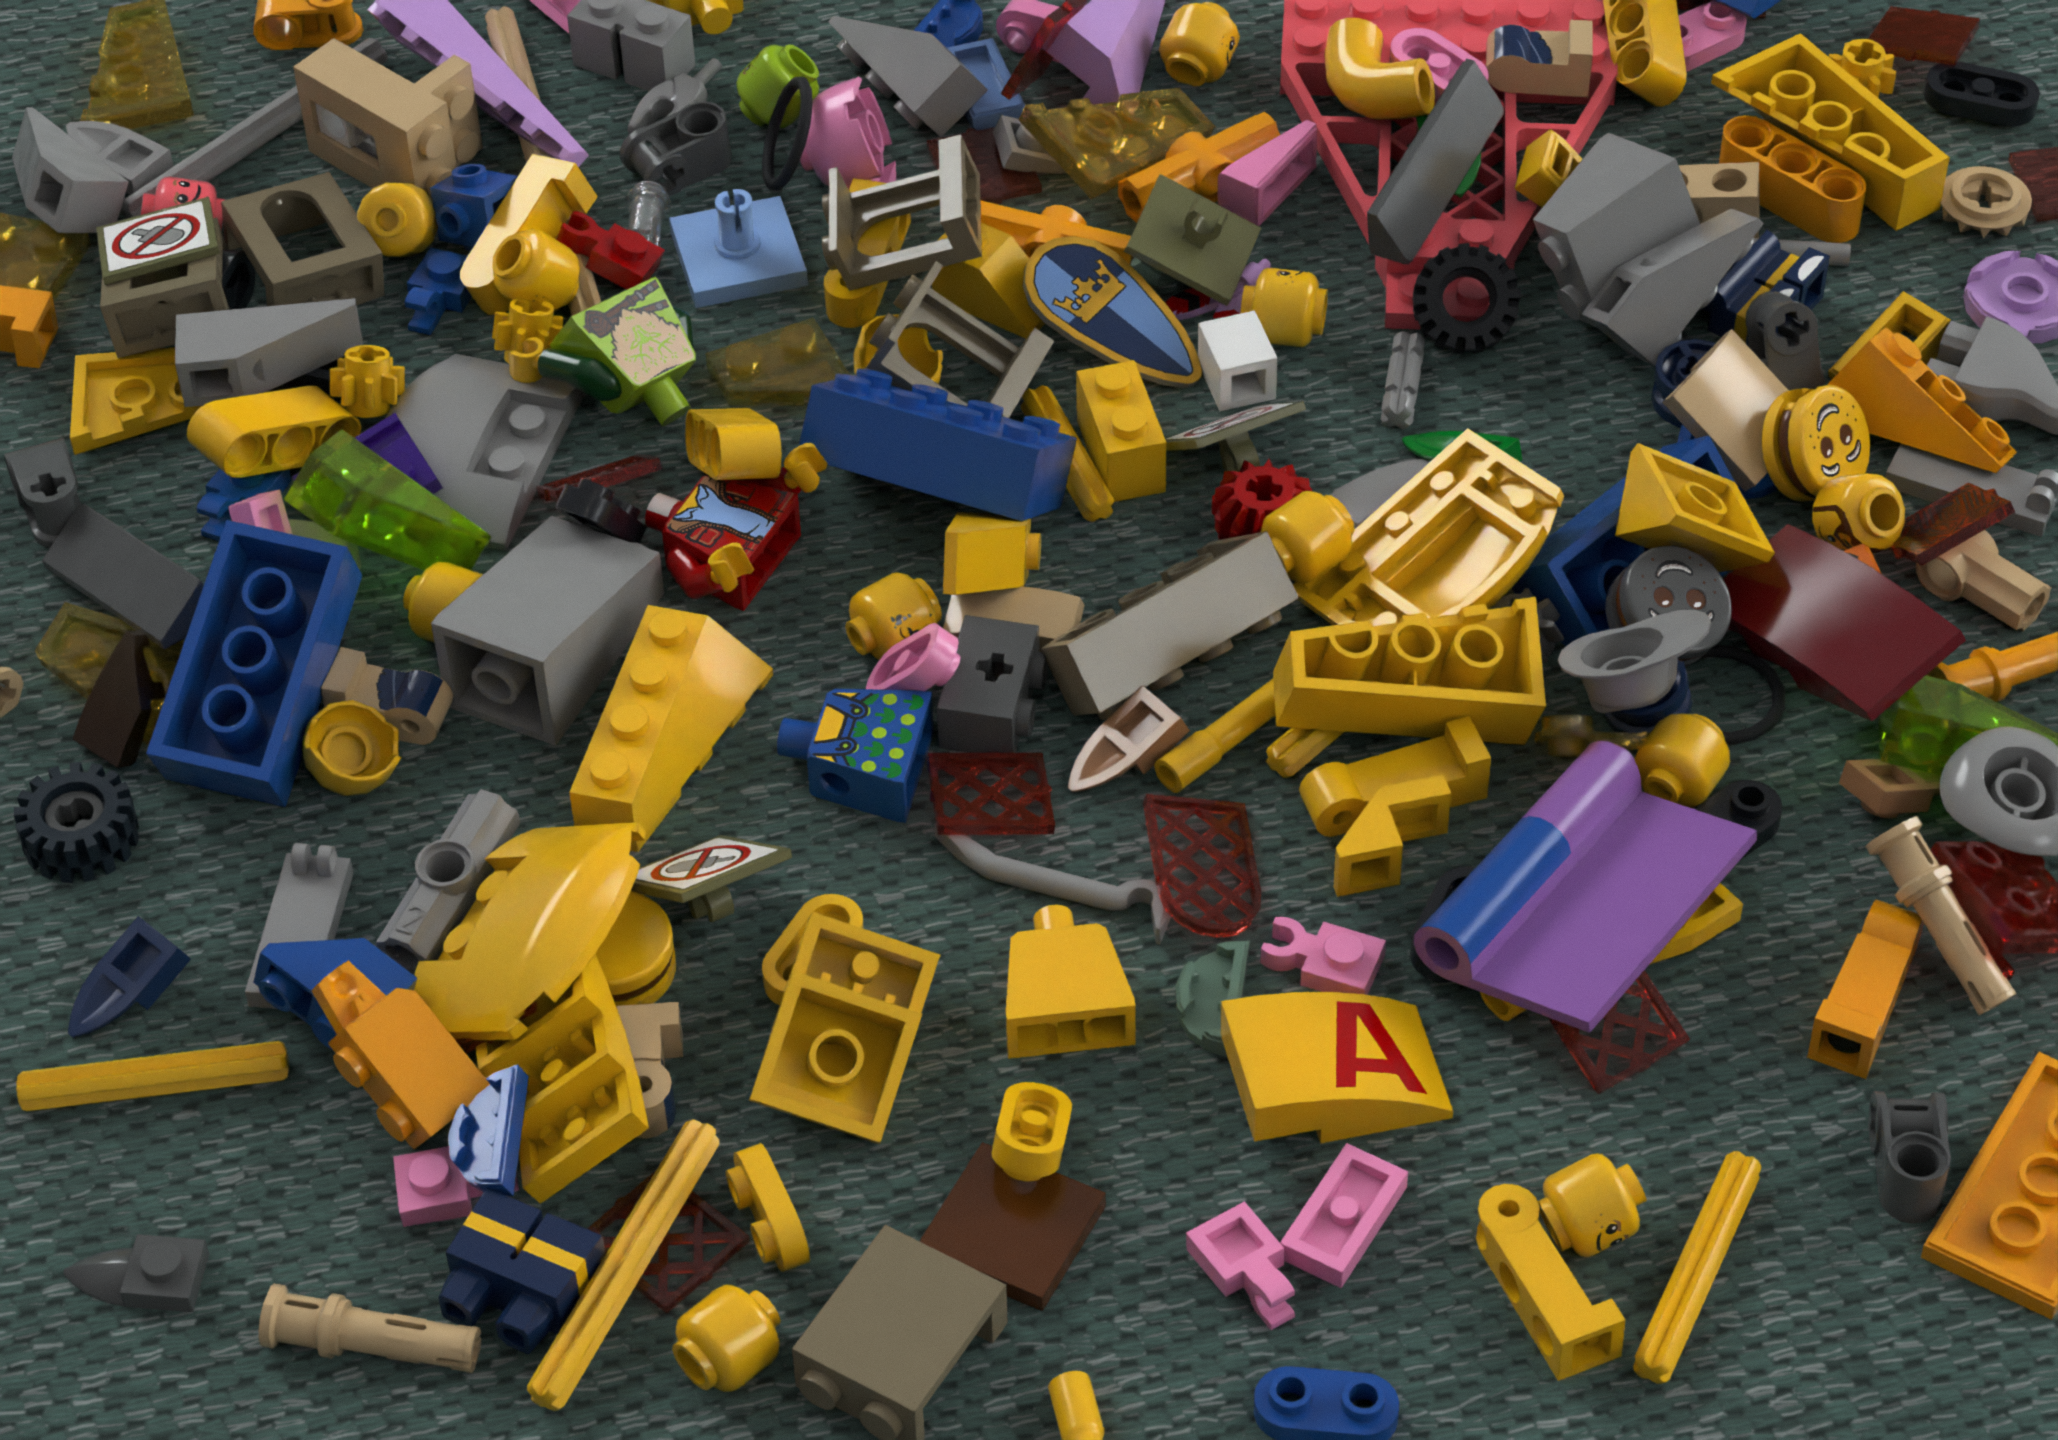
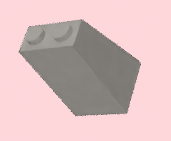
M550 516L437 614L431 622L440 676L453 692V702L450 708L556 746L636 634L647 605L656 606L664 595L660 552L648 549L639 543L628 542L595 531L583 524H575Z

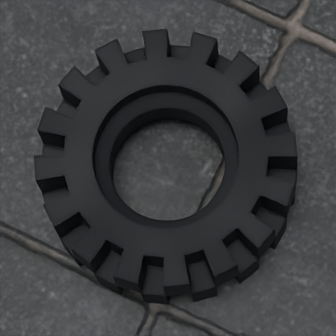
M1469 243L1458 244V247L1452 249L1447 247L1440 250L1433 259L1430 258L1417 277L1412 298L1415 321L1418 320L1421 327L1420 331L1426 338H1431L1435 342L1434 345L1440 349L1447 348L1453 350V353L1456 354L1483 352L1486 348L1494 347L1499 343L1514 324L1521 299L1520 288H1518L1516 282L1518 277L1514 269L1510 270L1506 265V259L1499 253L1496 256L1489 252V247L1479 245V248L1469 247ZM1461 277L1477 279L1486 287L1489 294V307L1485 314L1479 319L1470 322L1456 320L1449 315L1443 304L1445 288L1453 280Z

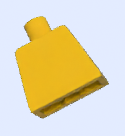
M1048 905L1039 909L1033 917L1035 930L1020 931L1010 938L1006 998L1008 1059L1136 1045L1135 999L1106 927L1098 923L1074 926L1072 911L1063 905Z

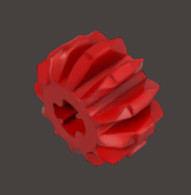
M1268 458L1264 466L1255 467L1244 460L1239 472L1224 471L1220 486L1215 488V495L1212 496L1211 513L1214 515L1218 540L1260 533L1263 521L1267 515L1300 493L1312 491L1309 478L1297 477L1293 464L1280 469L1275 468L1270 458Z

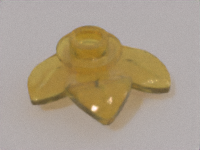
M1551 715L1541 717V732L1535 733V743L1548 745V756L1579 757L1587 748V744L1596 741L1611 742L1627 750L1640 749L1647 743V737L1650 732H1599L1593 730V716Z

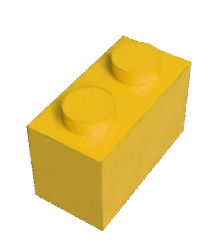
M1135 360L1076 371L1077 423L1090 458L1114 497V502L1166 492L1167 442Z

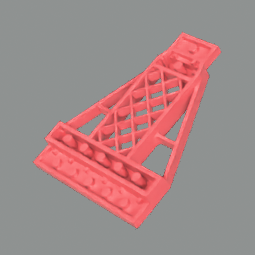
M1284 0L1280 94H1287L1301 122L1309 120L1316 123L1317 151L1368 244L1367 212L1392 174L1390 172V157L1399 163L1408 149L1407 145L1415 138L1417 134L1416 117L1376 120L1368 117L1321 115L1311 95L1336 96L1328 86L1324 54L1330 26L1338 20L1355 17L1368 20L1377 25L1382 31L1384 38L1380 60L1382 63H1390L1391 42L1398 33L1411 28H1425L1437 32L1480 60L1486 66V42L1489 34L1496 28L1504 25H1518L1528 29L1530 32H1535V30L1569 32L1570 20H1588L1593 23V57L1588 97L1508 93L1499 91L1491 86L1502 103L1504 114L1497 124L1498 126L1502 123V138L1492 132L1484 145V148L1487 150L1481 153V166L1476 180L1487 188L1475 195L1467 190L1461 198L1453 195L1451 200L1458 206L1447 213L1443 211L1410 264H1402L1375 255V269L1386 288L1385 328L1420 330L1421 327L1418 320L1415 321L1413 313V291L1417 277L1425 263L1430 258L1433 259L1437 256L1440 250L1447 247L1449 249L1456 248L1458 244L1469 243V247L1479 248V245L1489 247V252L1496 256L1498 253L1506 259L1505 263L1510 270L1514 269L1517 257L1535 229L1533 218L1542 209V207L1530 199L1523 202L1517 200V191L1514 189L1517 181L1516 153L1520 150H1526L1529 144L1551 129L1580 154L1607 107L1614 105L1618 66L1617 64L1614 65L1610 56L1603 0ZM1516 102L1587 104L1575 124L1527 123L1520 121L1516 115ZM1391 120L1402 127L1393 134H1391ZM1337 143L1370 144L1378 149L1376 196H1369L1364 193ZM1502 161V175L1490 167ZM1501 198L1502 214L1490 206ZM1461 277L1453 280L1445 288L1443 304L1450 316L1459 321L1470 322L1479 319L1485 314L1489 307V294L1486 287L1477 279Z

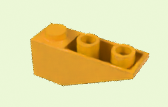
M1887 327L1870 339L1827 384L1841 387L1855 398L1864 413L1869 434L1993 473H1997L2017 453L2009 444L2010 438L1997 422L1988 417L1981 418L1965 402L1966 396L1953 380L1944 375L1937 376L1920 360L1922 358L1921 352L1909 338L1900 333L1893 334Z

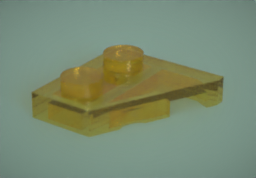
M814 317L705 353L707 369L729 405L758 406L762 403L770 402L780 406H804L805 397L810 396L812 385L832 381L835 379L836 374H849Z

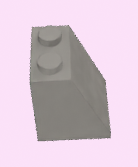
M1607 133L1596 142L1533 218L1541 240L1538 244V250L1544 262L1553 270L1560 288L1557 292V298L1562 309L1570 318L1581 320L1594 327L1596 326L1585 318L1582 313L1618 266L1700 224L1676 158L1611 133Z

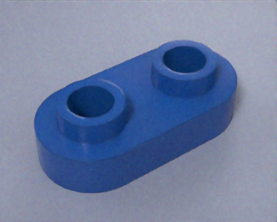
M1286 1366L1266 1373L1259 1380L1254 1392V1417L1256 1423L1265 1434L1276 1440H1389L1398 1425L1399 1398L1395 1389L1383 1378L1370 1373ZM1284 1393H1295L1301 1399L1289 1402L1281 1399L1279 1396ZM1358 1399H1365L1371 1401L1374 1405L1369 1408H1359L1352 1404V1402Z

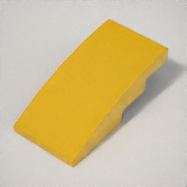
M594 954L583 971L555 1003L549 997H539L526 1008L525 1013L519 1020L528 1030L517 1040L475 1041L477 1066L485 1078L517 1064L529 1076L519 1161L522 1188L540 1204L649 1129L640 1080L626 1032L596 954Z

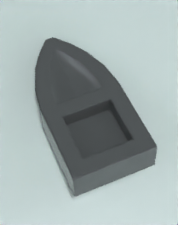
M137 1234L133 1248H118L84 1258L65 1268L64 1276L85 1294L105 1303L123 1307L193 1312L208 1261L209 1251L206 1240Z

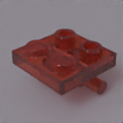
M1935 842L1930 850L1940 865H1948L1953 873L1951 875L1953 882L1949 884L1950 889L1971 923L1974 924L1987 945L1988 951L2008 981L2013 977L2015 970L2002 954L2058 953V882L2044 867L2045 861L2042 856L2020 854L2001 848L1991 842Z

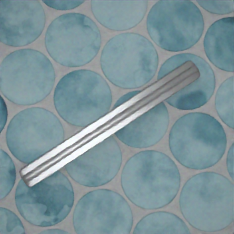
M367 38L352 48L382 66L388 59L386 51L375 38ZM297 85L126 197L120 210L122 215L126 219L141 215L144 193L155 195L157 185L162 178L170 176L209 182L302 120Z

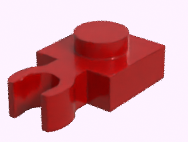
M579 211L572 212L568 225L565 223L561 225L556 239L570 248L575 254H583L589 257L585 268L625 289H630L649 280L659 267L665 252L663 248L649 242L638 232L627 230L616 223L607 231L599 227L591 217Z

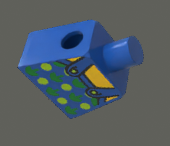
M833 689L826 695L817 723L790 718L782 720L778 734L777 753L779 756L807 760L809 791L813 796L896 822L906 823L934 734L932 692L920 690Z

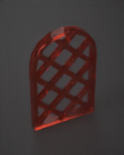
M1146 794L1143 807L1155 883L1163 908L1178 924L1197 934L1219 938L1235 936L1247 930L1261 908V886L1245 803ZM1167 809H1169V810H1180V811H1183V812H1181V813L1176 817L1174 814H1172V813H1171L1170 811H1168ZM1211 813L1224 814L1226 816L1218 820ZM1156 814L1168 822L1160 831H1158ZM1194 814L1211 826L1202 836L1184 823ZM1236 818L1240 836L1227 827ZM1175 829L1193 842L1184 851H1181L1166 839ZM1219 833L1236 846L1227 855L1209 843ZM1162 849L1174 858L1166 866H1164ZM1199 849H1202L1217 861L1208 871L1190 858ZM1242 853L1244 855L1246 871L1234 862ZM1181 864L1199 877L1189 887L1171 874ZM1225 868L1243 881L1234 890H1230L1215 878ZM1167 884L1180 893L1175 899H1173ZM1206 884L1224 897L1214 907L1196 894ZM1249 888L1252 899L1251 905L1240 897ZM1189 900L1205 914L1200 919H1197L1185 912L1180 906ZM1230 904H1233L1245 913L1247 917L1233 923L1221 912ZM1214 920L1218 924L1210 923V921Z

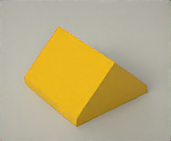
M1636 444L1630 453L1615 536L1648 549L1658 546H1679L1689 549L1704 557L1718 572L1764 564L1770 561L1775 552L1734 481L1642 444Z

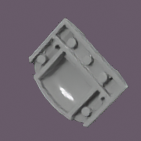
M454 354L431 366L405 388L404 393L398 397L397 404L392 405L385 418L396 413L443 488L386 523L383 527L506 551L585 393L568 383L542 377L536 382L521 383L511 377L509 364L460 354Z

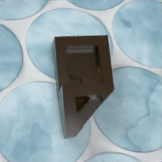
M141 630L127 631L114 649L87 699L73 736L74 741L117 768L131 766L136 762L153 709L151 702L160 701L166 697L162 682L154 683L143 653L144 649L150 646L147 634Z

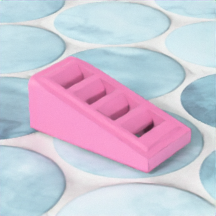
M1305 120L1226 167L1218 175V205L1260 226L1316 168V123Z

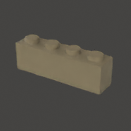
M1265 531L1207 543L1196 550L1199 555L1198 557L1185 563L1184 561L1178 562L1161 572L1160 575L1163 581H1157L1134 589L1118 599V604L1122 610L1120 613L1115 614L1113 609L1096 613L1040 648L1042 654L1046 656V662L1071 713L1074 716L1097 714L1100 720L1108 719L1141 686H1148L1150 691L1166 687L1182 678L1184 673L1181 666L1198 657L1200 662L1214 659L1232 649L1234 645L1230 638L1247 629L1249 634H1254L1279 622L1283 618L1279 610L1299 599L1268 532Z

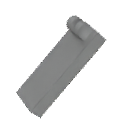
M1900 444L1885 475V478L1893 482L1899 492L1934 503L1942 499L1943 501L1937 503L1940 505L1954 502L1949 508L1957 507L1956 499L1952 498L1958 496L1960 505H1958L1959 511L1967 513L1986 505L1981 510L1974 512L1975 515L2042 537L2049 517L2058 503V473L2053 470L2045 469L2036 475L2004 465L1997 473H1993L1904 444ZM1966 485H1970L1971 487H1969V488H1972V489H1970V490H1968V491H1965V492L1960 493V494H1958V495H1956V496H1953V497H1951V498H1948V497H1950L1949 495H1950L1951 493H1953V494L1956 493V491H1957L1958 489H1960V490H1967V489H1969V488L1964 489V487H1965ZM1974 489L1976 491V495L1980 504L1979 506H1977L1975 497L1972 491ZM1979 490L1983 491L1984 498L1986 501V503L1984 504ZM1969 491L1973 501L1974 508L1971 507L1969 501V497L1967 494V492ZM1962 494H1965L1969 510H1966ZM1991 495L1994 496V497H1996V499H1995L1996 502H1994L1993 506H1991V504H1989V503L1993 502V501H1992V498H1991ZM1993 507V508H1990V509H1989V511H1988L1987 514H1985L1986 511H1987V508Z
M294 843L292 852L286 853L245 989L249 1007L276 1009L266 1001L260 993L259 987L253 983L260 952L269 943L335 940L353 877L351 859L337 857L335 846L320 845L317 855H312L309 844Z

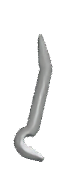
M940 821L934 824L935 837L958 860L989 880L1108 911H1122L1138 902L1149 904L1151 906V920L1155 942L1160 945L1173 913L1171 897L1160 884L1148 879H1133L1115 886L997 856L989 849Z

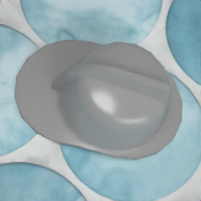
M1676 610L1622 628L1588 634L1572 641L1562 649L1558 663L1562 671L1581 678L1591 706L1595 711L1607 713L1642 708L1656 703L1670 691L1677 677L1678 657L1698 645L1709 633L1711 620L1706 613L1698 610Z

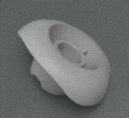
M1998 727L1974 736L1958 748L1945 764L1940 778V796L1949 815L1968 830L2001 848L2027 855L2058 856V746L2045 736L2031 730L2018 727Z

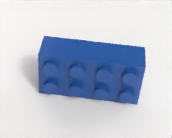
M857 369L856 375L836 374L834 380L814 384L811 387L799 445L804 443L814 444L830 466L1019 521H1025L1059 509L1062 505L1077 438L1059 433L1060 424L1055 421L1035 416H1025L1023 422L1002 417L1004 408L996 404L969 400L967 406L946 401L948 392L945 390L920 384H914L912 390L903 389L891 385L893 378L891 375L870 369Z
M226 520L146 752L164 779L286 807L303 756L302 741L305 728L310 719L317 714L322 699L321 686L335 660L363 576L347 546Z

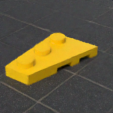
M175 347L158 348L120 358L117 357L116 352L75 355L70 441L74 455L191 419L195 412L202 407L184 406L175 366Z

